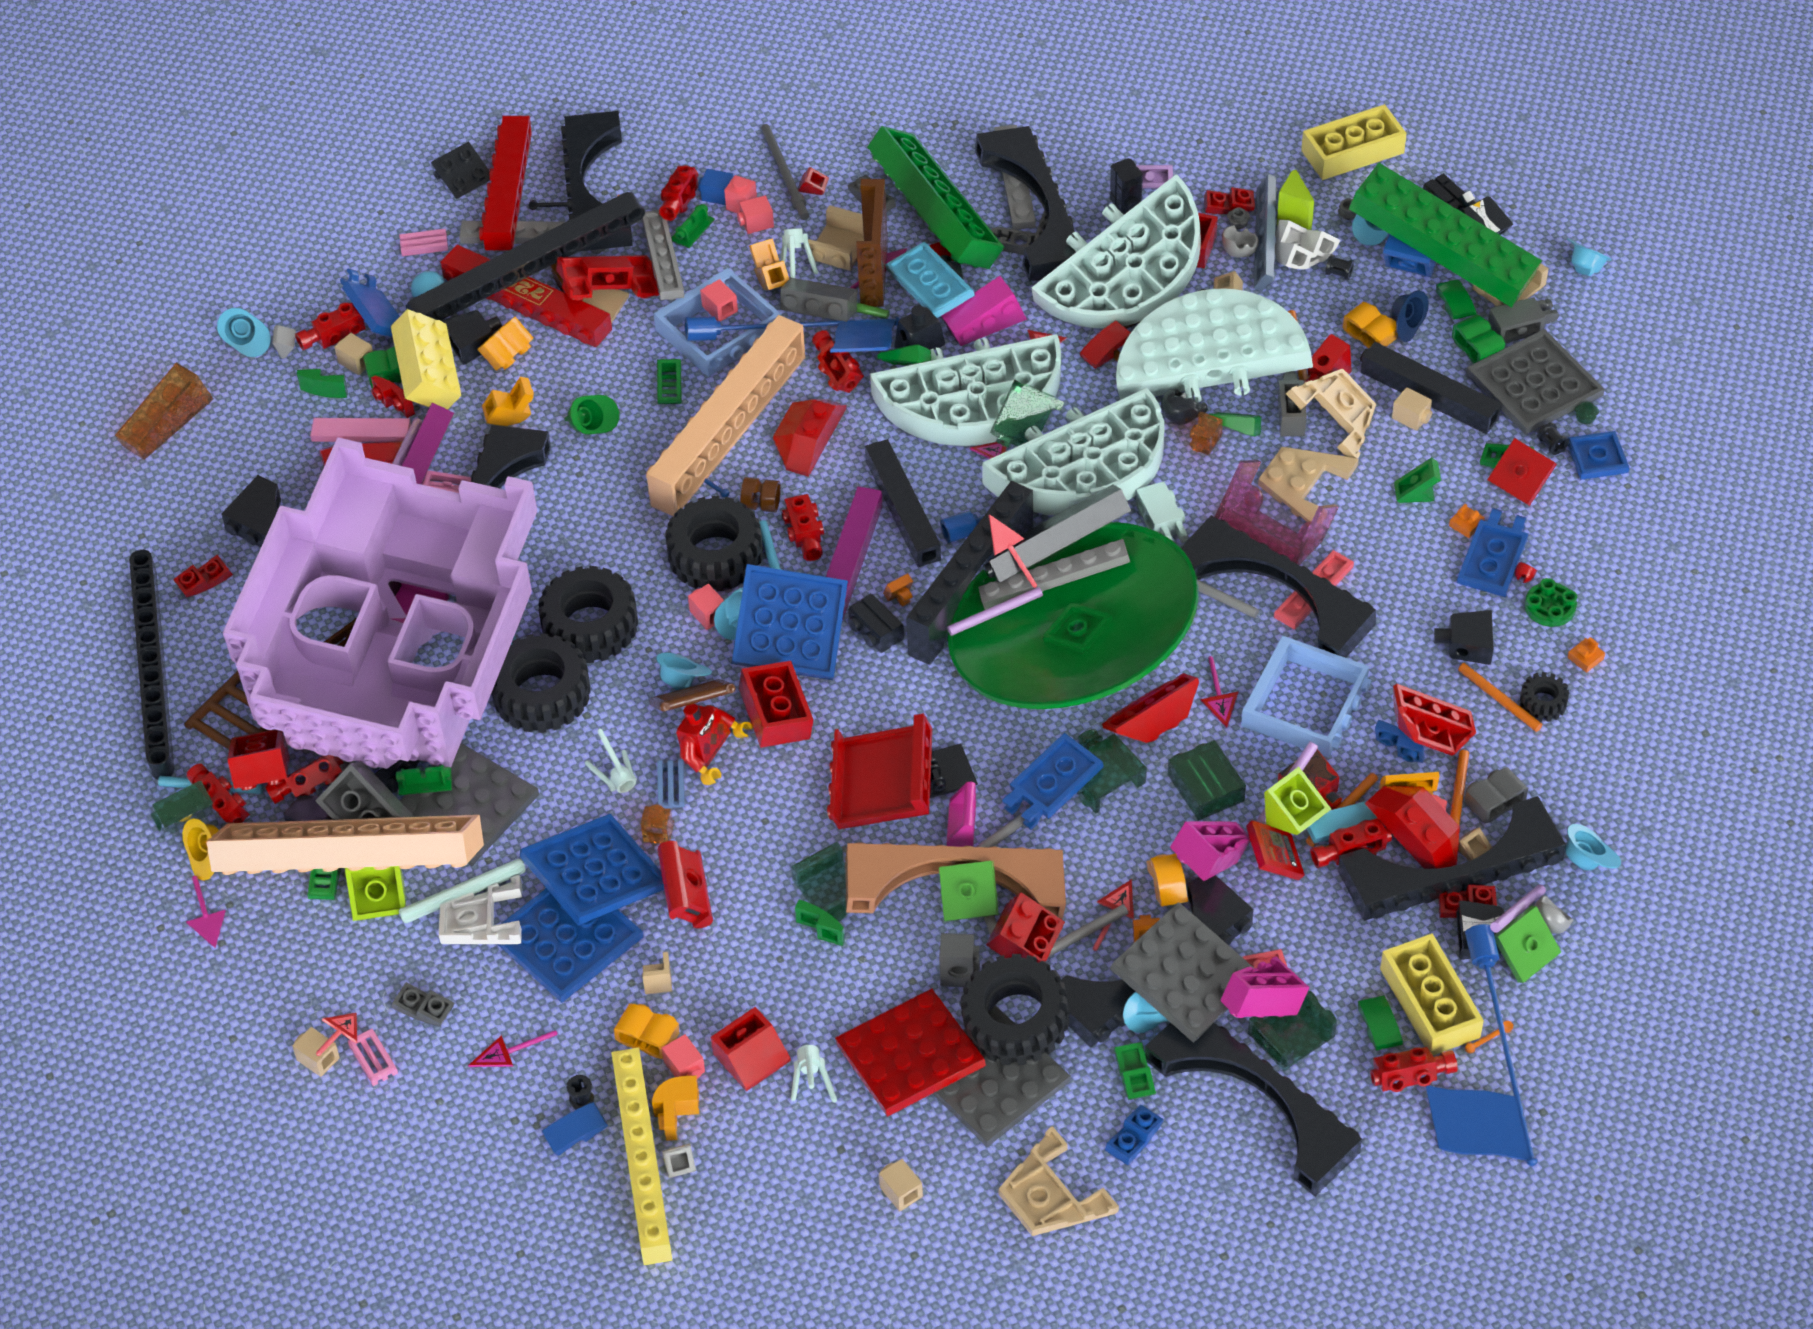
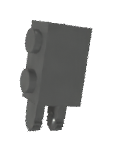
M1535 297L1517 301L1512 308L1508 305L1490 308L1488 322L1491 325V330L1500 334L1505 343L1527 338L1543 330L1546 324L1555 322L1559 318L1557 310H1552L1553 304L1550 299L1536 301Z
M1293 371L1285 372L1283 380H1279L1277 401L1280 437L1305 436L1306 406L1300 409L1286 395L1292 387L1304 384V380H1298L1297 373Z

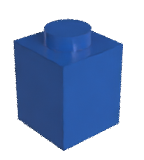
M707 169L704 176L700 177L698 181L701 201L726 205L724 190L733 179V173Z

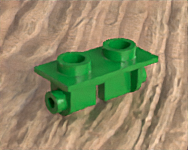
M705 204L697 205L690 217L681 226L676 228V232L671 237L673 242L690 249L712 224L715 218L708 216V207Z
M444 765L428 767L425 770H420V768L405 770L403 768L401 771L396 772L399 795L452 790L451 768L444 767Z

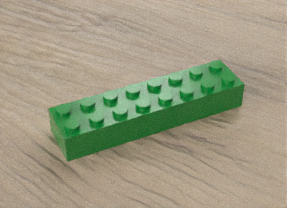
M881 125L867 146L873 154V159L881 164L884 168V173L892 178L895 182V187L903 192L906 196V201L914 206L917 210V215L925 220L929 225L928 229L936 234L940 239L939 243L951 253V258L955 262L969 264L975 268L990 269L1004 249L1001 242L914 134Z
M1381 163L1376 165L1358 188L1349 207V210L1511 308L1532 281L1542 262L1541 259Z

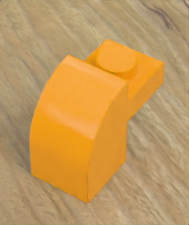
M773 238L749 245L755 265L754 271L761 287L764 290H771L783 286L789 280L784 261H779Z
M520 376L510 393L492 389L482 405L486 423L509 426L521 423L531 415L529 403L533 399L534 392L529 378Z
M1176 853L1157 855L1146 861L1147 871L1153 878L1156 900L1161 907L1174 905L1178 902H1188L1184 873Z
M697 1075L670 1078L660 1084L653 1094L652 1106L654 1117H658L659 1130L665 1131L666 1141L677 1140V1116L699 1114Z

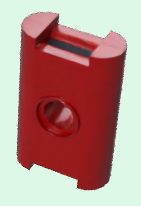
M677 841L661 843L657 851L669 917L672 920L678 917L691 922L693 928L709 926L713 922L701 852L699 850L692 852L679 847Z

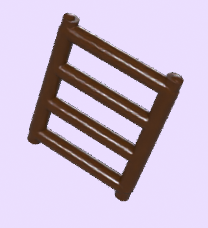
M238 670L184 723V727L188 730L194 728L228 750L231 739L201 721L210 711L247 734L269 731L263 727L257 728L218 704L229 694L249 707L245 692L236 687L241 682Z
M716 679L651 697L649 703L652 707L665 712L734 693L736 688L730 682Z

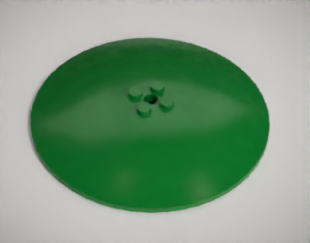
M1110 522L1031 565L1027 569L1031 570L1038 566H1043L1121 539L1124 540L1130 559L1129 563L1042 591V597L951 636L948 632V648L952 662L958 674L973 690L990 700L1012 707L1026 709L1064 708L1092 702L1114 694L1142 679L1157 668L1178 647L1188 632L1197 610L1199 598L1197 577L1191 561L1175 542L1157 531L1130 523ZM984 569L970 582L950 625L985 610L978 587L995 582L996 580L989 578Z

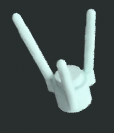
M802 228L785 229L784 235H782L781 261L786 263L787 248H789L791 278H795V248H801V243L804 244L814 274H818L808 243V235L802 233Z
M599 728L597 732L615 768L611 770V777L609 779L589 761H585V765L604 781L612 792L615 790L619 793L628 792L635 786L637 778L633 773L626 750L621 751L625 764L624 767L620 764L603 730Z
M804 1045L797 1050V1060L794 1061L791 1100H796L800 1071L807 1074L809 1088L813 1089V1074L820 1069L830 1098L835 1103L837 1098L825 1068V1060L820 1057L819 1049L814 1045Z

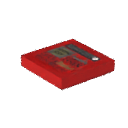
M1253 820L1246 825L1259 869L1295 880H1300L1305 876L1291 833Z

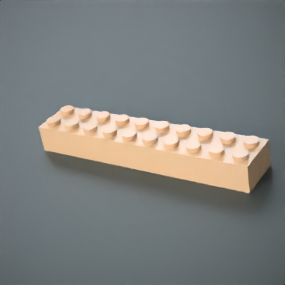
M780 315L773 322H770L760 338L755 339L750 350L741 356L735 368L728 372L726 379L721 385L716 386L711 397L702 403L696 415L688 420L687 426L681 433L675 436L672 444L662 451L658 461L651 465L646 473L651 507L671 516H674L680 508H684V505L688 503L704 483L705 478L710 476L805 359L802 324Z
M480 815L228 823L207 841L211 871L222 872L224 875L234 874L238 871L256 874L263 870L282 873L288 869L308 872L313 869L323 868V871L329 872L339 868H348L350 871H356L364 867H374L375 870H383L390 866L410 869L416 865H425L426 868H436L444 864H451V867H463L484 846Z

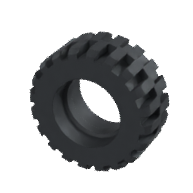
M712 496L710 499L702 497L698 498L697 502L693 503L690 501L684 505V509L680 508L667 524L668 528L666 529L665 538L668 562L672 572L677 575L680 581L683 583L688 582V586L695 589L710 584L718 592L724 591V588L730 587V589L735 588L739 582L744 583L747 564L758 566L763 557L761 528L755 513L750 508L746 509L745 504L739 501L736 503L734 499L725 497V499H720L719 496ZM712 537H723L733 541L729 546L719 550H704L695 546L702 540Z
M581 566L575 567V570L571 572L569 570L562 572L561 577L558 578L556 576L551 580L550 586L547 585L544 588L538 603L543 634H549V637H554V635L560 636L564 642L568 640L575 644V648L580 649L583 653L586 663H594V660L601 659V662L608 660L609 656L618 655L622 652V647L626 648L631 643V638L635 637L637 632L636 626L638 625L636 601L630 584L616 572L612 574V570L604 567L601 570L597 566H589V568L584 569ZM587 607H598L608 611L603 617L590 622H579L569 618L574 612Z
M540 633V636L530 634L526 635L525 639L520 640L518 638L513 640L491 692L494 707L505 722H510V726L516 729L522 727L526 732L532 733L533 730H538L539 733H546L548 729L555 731L561 729L563 724H570L574 721V716L579 717L590 699V680L583 653L580 649L575 648V644L568 640L564 642L562 637L556 635L549 637V634ZM538 675H551L561 679L556 685L543 691H528L520 688L523 682Z
M1012 954L1011 958H1005L1002 955L996 957L997 961L993 963L990 961L982 964L981 971L975 970L970 975L971 982L967 981L963 987L964 995L961 996L960 1000L967 1036L972 1043H974L981 1054L986 1053L987 1059L993 1062L1001 1059L1003 1065H1011V1062H1018V1066L1026 1065L1027 1060L1033 1059L1036 1062L1042 1059V1054L1045 1052L1048 1055L1055 1050V1042L1057 1044L1062 1042L1065 1037L1064 1031L1068 1030L1069 1004L1064 983L1061 982L1060 975L1056 970H1051L1048 963L1045 961L1037 963V958L1027 955L1026 958H1021V954ZM1012 995L1030 996L1041 1004L1038 1012L1031 1019L1020 1024H1003L990 1016L991 1010L1000 1000Z

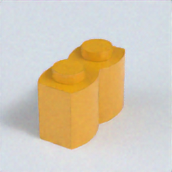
M1363 301L1344 316L1342 326L1344 331L1354 339L1360 340L1368 349L1374 342L1387 347L1398 337L1396 321L1381 314L1376 306Z
M513 317L477 350L496 371L501 367L506 370L515 362L513 357L517 353L522 355L531 347L529 342L533 340V336L516 317Z
M629 1003L614 1028L616 1041L630 1048L639 1047L644 1053L659 1059H663L662 1047L676 1040L680 1034L679 1023L673 1016L653 1013L644 1004Z

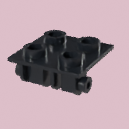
M469 141L431 162L436 170L433 172L437 180L442 179L456 199L490 181L489 169Z
M961 743L935 751L932 749L930 798L958 791L966 782H974L978 785Z

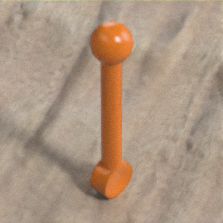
M1511 1021L1503 1022L1505 1033H1510L1514 1027ZM1499 1029L1474 1043H1467L1465 1051L1469 1054L1474 1053L1477 1047L1500 1035Z

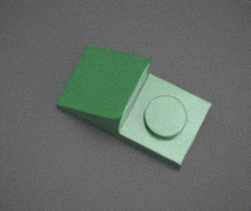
M1431 457L1394 482L1396 500L1399 503L1434 501L1433 485L1441 481L1438 461Z

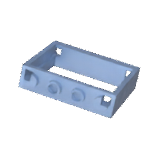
M729 268L684 294V298H678L654 313L655 330L708 377L721 371L733 361L740 359L744 353L750 350L755 339L760 338L765 329H749L707 356L691 341H686L685 336L675 328V326L685 321L686 317H691L704 309L701 302V289L720 279L736 294L737 299L762 320L759 324H769L778 315L782 316L779 311Z
M1282 636L1242 710L1241 726L1303 749L1311 741L1318 746V750L1323 756L1329 758L1333 749L1337 750L1342 741L1341 733L1343 729L1348 730L1352 721V712H1357L1359 709L1362 692H1367L1370 687L1371 679H1368L1369 666ZM1287 660L1354 684L1328 737L1260 712Z

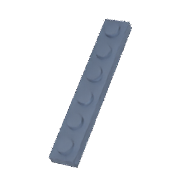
M1270 174L1264 178L1256 190L1255 234L1259 240V245L1255 251L1254 289L1261 292L1268 284H1272L1276 276L1274 271L1276 260L1275 244L1277 241L1275 237L1277 226L1275 213L1277 210L1276 195L1278 188L1276 187V177Z

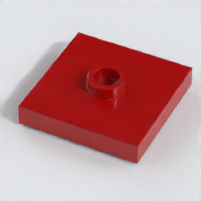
M1514 438L1487 480L1530 506L1557 464Z

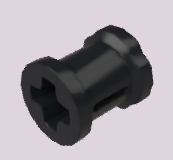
M1331 254L1327 261L1325 274H1335L1343 276L1345 280H1349L1353 272L1354 260L1350 259L1347 261L1335 258V255Z
M1553 422L1543 425L1537 432V438L1547 444L1548 450L1552 455L1563 452L1569 444L1567 437L1562 436L1557 431V426Z
M575 1075L568 1080L566 1088L569 1094V1102L575 1110L594 1102V1094L591 1092L592 1083L587 1076Z

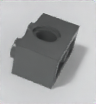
M941 933L939 953L940 986L964 987L967 981L971 982L970 975L975 970L980 971V946L975 945L974 934Z

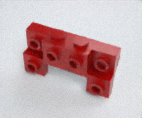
M647 255L557 257L556 271L563 279L562 289L573 300L592 298L593 290L632 289L637 297L643 299L659 296L652 262Z

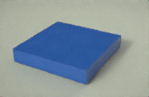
M1616 431L1568 437V448L1580 480L1629 473L1630 467Z

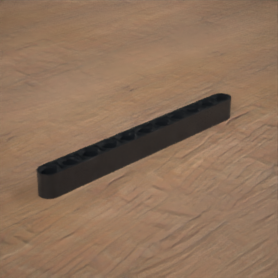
M623 193L411 299L406 305V310L409 309L441 321L557 263V257H569L639 222L644 217L645 210L634 193Z
M139 549L130 555L129 563L145 754L152 777L159 780V776L171 777L173 775L174 758L157 571L151 553L148 550Z

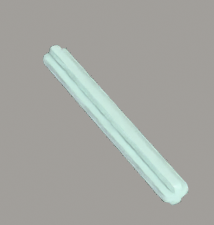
M521 859L513 860L401 908L399 915L404 923H409L439 910L440 904L471 892L477 894L488 889V886L492 884H500L513 876L521 875L526 872L525 865Z

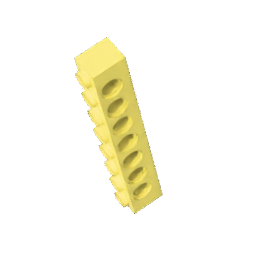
M638 1047L614 1051L611 1054L644 1265L672 1261L640 1050Z

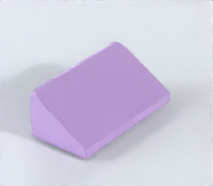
M1136 165L1143 173L1142 189L1159 188L1173 177V165Z

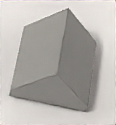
M275 325L272 343L283 359L294 348L296 330Z
M690 1143L662 1151L669 1178L696 1171Z

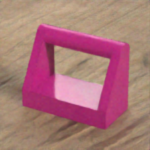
M966 782L949 799L947 846L974 847L976 784L974 782Z

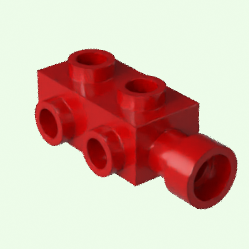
M687 165L678 166L670 176L666 186L662 188L661 200L663 204L659 209V214L663 219L673 221L678 213L687 211V205L691 199L695 198V191L698 188L697 178L699 174L695 167Z
M344 302L339 305L337 310L319 314L317 319L311 321L313 328L307 331L303 329L295 333V338L303 351L312 347V344L317 341L325 349L337 344L350 333L355 335L366 328L364 319L353 303Z
M822 330L817 332L812 338V343L818 351H821L817 356L820 362L818 365L819 370L829 376L828 384L836 391L842 390L850 393L864 377L859 369L860 364L852 358L849 352L830 353L835 341H833L828 331Z
M809 494L784 499L785 509L781 510L784 524H790V527L787 528L789 541H795L796 547H801L803 558L806 561L818 560L823 555L820 543L821 535H824L822 521H817L816 517H819L816 503H811Z
M321 756L287 775V779H283L282 783L266 785L265 788L274 804L285 799L284 796L293 793L295 798L299 795L309 796L317 791L315 786L323 782L326 785L331 784L339 776L338 774L342 772L340 765L344 764V762L336 756ZM327 762L329 766L326 769H322L319 767V764ZM303 775L306 779L303 782H299L296 780V777Z
M201 763L192 766L188 770L187 779L193 786L197 787L199 792L225 822L243 823L250 815L244 808L247 804L246 801L237 792L233 794L230 791L233 786L223 775L218 778Z
M1378 818L1364 820L1357 825L1339 828L1330 833L1327 846L1319 845L1310 849L1311 858L1315 867L1321 868L1329 865L1331 861H1335L1336 865H1339L1340 855L1363 848L1376 855L1379 851L1386 849L1387 843L1392 841V835Z
M1416 1047L1408 1051L1387 1053L1384 1056L1374 1057V1069L1370 1070V1076L1373 1086H1380L1383 1092L1389 1090L1400 1092L1405 1087L1417 1084L1423 1087L1428 1086L1432 1081H1437V1073L1444 1072L1445 1075L1458 1071L1456 1056L1452 1050L1440 1052L1439 1056L1433 1057L1428 1047Z

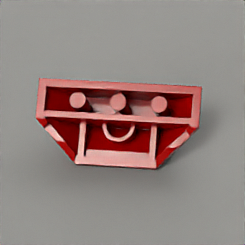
M827 399L793 402L773 435L774 444L787 471L809 477L846 411L847 405Z
M1182 673L1176 679L1167 681L1117 711L1103 722L1102 726L1106 730L1145 743L1153 742L1159 738L1160 734L1176 728L1179 722L1188 717L1199 680L1197 677Z
M1397 683L1393 686V703L1398 728L1415 743L1453 756L1476 734L1471 711Z
M1383 786L1365 802V805L1423 869H1437L1457 865L1460 826L1424 787Z

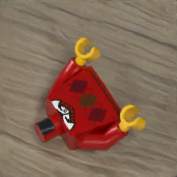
M690 704L684 708L685 718L676 731L680 745V757L696 773L698 771L701 773L700 778L704 785H712L716 783L714 779L721 778L722 775L718 768L707 769V767L730 735L729 728L733 729L735 737L745 738L749 736L743 732L742 728L750 730L753 727L750 722H736L735 717L712 705L700 706Z

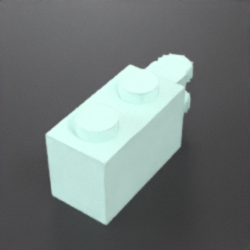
M1165 482L1136 489V507L1146 527L1161 533L1172 541V536L1177 535L1180 542L1185 543L1188 540L1187 532L1182 524L1185 522V515L1182 508L1177 507L1174 492L1168 490Z

